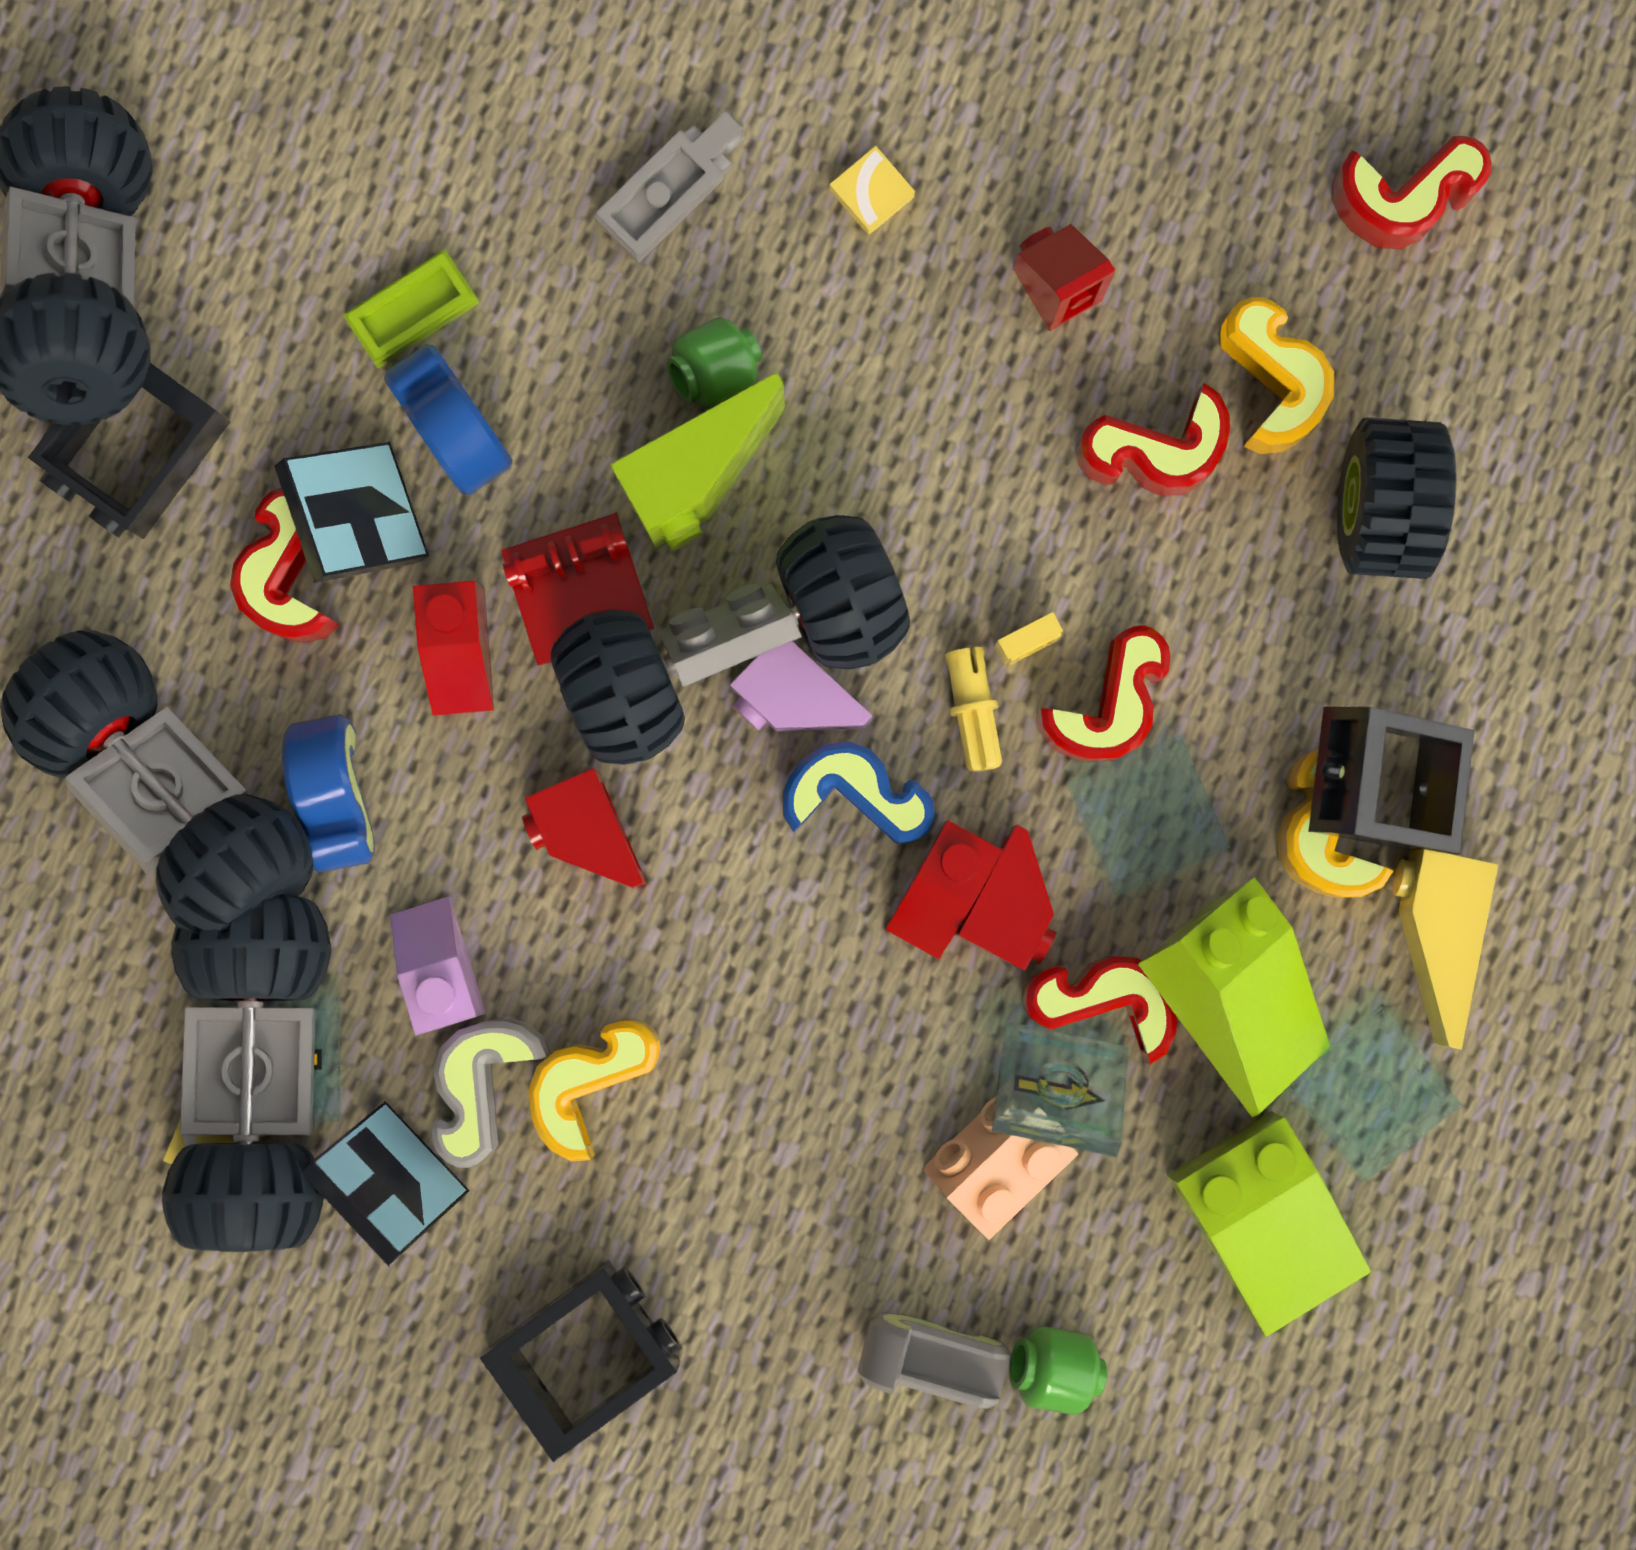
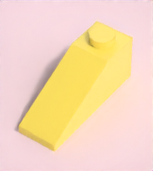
M1428 849L1410 850L1409 860H1400L1394 876L1393 894L1401 897L1398 911L1434 1044L1462 1050L1498 864Z

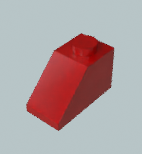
M1072 224L1055 233L1051 227H1046L1029 236L1020 244L1019 247L1022 252L1017 254L1013 268L1049 331L1102 302L1116 271L1111 261Z
M475 580L413 586L417 649L432 715L494 711L485 590Z
M592 768L525 798L530 813L523 815L522 821L536 850L546 847L549 856L631 888H638L648 884L599 771Z
M949 820L945 821L885 930L931 956L940 959L973 906L1003 850Z
M1016 824L1012 826L1001 847L1003 851L955 935L1025 971L1030 961L1039 965L1042 963L1057 932L1048 928L1054 917V912L1027 829Z

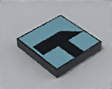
M390 442L283 458L274 466L314 583L415 564L429 556Z
M386 1101L312 1160L303 1170L306 1179L388 1267L470 1191Z

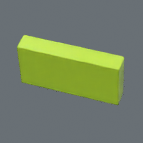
M443 249L344 313L343 316L379 369L480 302L447 251Z

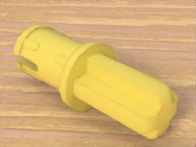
M974 647L971 652L970 648H963L945 654L955 707L949 709L950 715L957 716L966 768L973 772L992 770L1001 766L1002 763L993 710L997 709L999 705L997 700L991 699L983 647Z

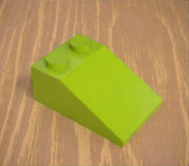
M777 372L611 464L623 492L655 549L668 544L671 551H674L693 542L703 534L699 525L712 517L785 410L784 384Z
M1255 877L1212 901L1138 964L1251 1117L1260 1114L1330 1047L1293 928Z
M1272 1111L1167 1175L1265 1337L1371 1273L1318 1170L1284 1116Z

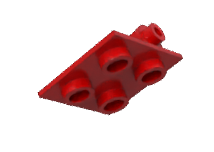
M617 513L501 550L504 559L502 564L509 586L513 588L537 666L551 662L550 652L554 642L567 627L589 613L610 609L631 611L643 618L649 630L655 629Z

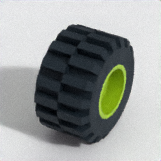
M1369 417L1360 420L1345 452L1337 506L1338 546L1344 566L1349 574L1427 579L1434 574L1448 544L1456 499L1455 452L1448 429L1442 422Z

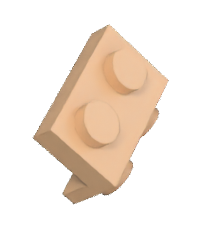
M1009 1085L997 1097L988 1101L981 1112L952 1140L943 1144L936 1155L924 1167L925 1173L945 1197L988 1240L1078 1155L1074 1148L1024 1096L1012 1094L1013 1085Z

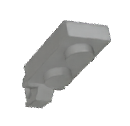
M724 111L703 133L695 126H692L685 133L679 130L594 215L595 221L639 264L724 180V176L733 167L726 156L745 139L742 131L743 127L727 111Z

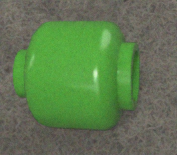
M718 317L676 338L672 345V357L667 359L666 365L675 390L685 402L690 403L694 401L699 406L711 409L755 385L758 375L756 363L761 361L762 354L755 336L749 329L743 328L740 330L732 321Z
M1040 1326L1028 1333L1025 1339L1020 1338L1013 1347L1009 1363V1379L1013 1389H1018L1019 1396L1026 1406L1077 1415L1089 1407L1094 1396L1098 1397L1102 1394L1107 1381V1365L1104 1359L1099 1358L1097 1345L1089 1335Z

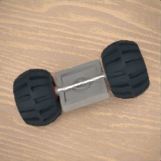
M70 86L53 87L51 92L47 89H42L29 94L27 98L22 99L4 117L0 125V187L6 197L4 202L0 280V393L10 404L21 412H27L30 417L44 422L51 419L54 420L55 424L71 425V422H79L80 425L96 423L99 419L106 420L121 412L123 408L129 405L143 386L150 364L149 339L142 318L134 308L136 218L131 216L138 210V206L145 199L152 176L151 153L144 132L121 104L106 95L99 97L97 91L82 87L80 91H71Z
M844 515L822 517L807 522L789 536L780 547L776 557L778 574L789 601L788 603H784L772 584L761 587L760 584H749L727 595V603L704 612L703 608H692L681 612L670 619V627L658 631L667 651V654L662 655L664 661L660 657L647 624L637 613L612 609L589 613L567 627L554 642L550 652V659L565 704L591 755L600 762L620 765L642 762L653 758L670 746L682 731L685 722L682 706L668 673H670L672 678L678 676L682 686H687L800 638L801 635L797 625H799L816 660L829 668L855 669L866 667L879 662L893 652L909 630L910 617L893 566L872 526L860 517Z
M94 630L69 632L55 638L53 642L49 641L37 649L33 656H29L19 666V670L13 673L6 684L0 706L4 731L15 751L22 759L43 773L66 780L68 790L146 874L156 868L158 895L170 920L178 928L191 931V925H193L192 932L200 936L201 929L213 930L218 928L221 933H225L230 929L232 920L250 908L251 911L256 907L259 909L262 907L264 899L269 900L278 895L296 897L301 895L312 875L314 860L309 839L300 823L289 811L275 802L247 794V790L168 707L155 715L158 706L157 690L152 673L142 656L117 637Z
M278 895L269 900L264 899L262 907L259 909L256 907L251 911L250 908L232 920L230 929L225 933H221L218 928L213 930L201 929L200 936L192 932L193 925H191V931L175 926L171 941L174 970L183 989L189 995L205 1000L237 1001V1008L185 1007L180 1135H233V1141H239V1143L188 1145L177 1154L167 1172L162 1191L165 1222L174 1240L187 1249L221 1252H257L295 1248L304 1244L309 1239L320 1218L324 1197L311 1185L303 1173L308 1164L314 1160L308 1148L294 1143H252V1141H259V1135H312L316 1009L264 1008V1002L262 1001H294L312 996L327 973L331 957L328 927L319 907L306 898Z

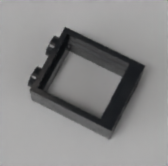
M152 363L149 364L141 388L186 419L193 427L131 510L124 507L68 466L102 419H99L96 423L80 425L79 422H71V425L53 423L28 456L31 461L45 470L39 479L40 482L69 502L73 500L76 494L95 506L88 516L118 538L121 537L125 530L142 539L146 537L231 423L217 410Z
M1323 707L1308 832L1407 850L1428 849L1442 853L1460 854L1475 730L1374 707ZM1385 733L1420 740L1409 828L1375 822ZM1344 767V775L1340 778V770Z
M609 1260L489 1346L480 1357V1360L552 1462H555L676 1374L681 1362L676 1353L682 1349V1346L673 1330L661 1317L654 1323L639 1303L646 1297L639 1282L628 1268L624 1266L616 1271ZM598 1291H601L652 1366L574 1423H571L524 1357L520 1348Z

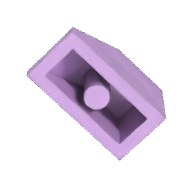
M793 641L758 655L730 685L732 691L739 696L732 705L733 708L758 731L766 723L776 732L864 729L872 720V715Z
M450 896L391 914L397 976L415 1036L486 1014Z

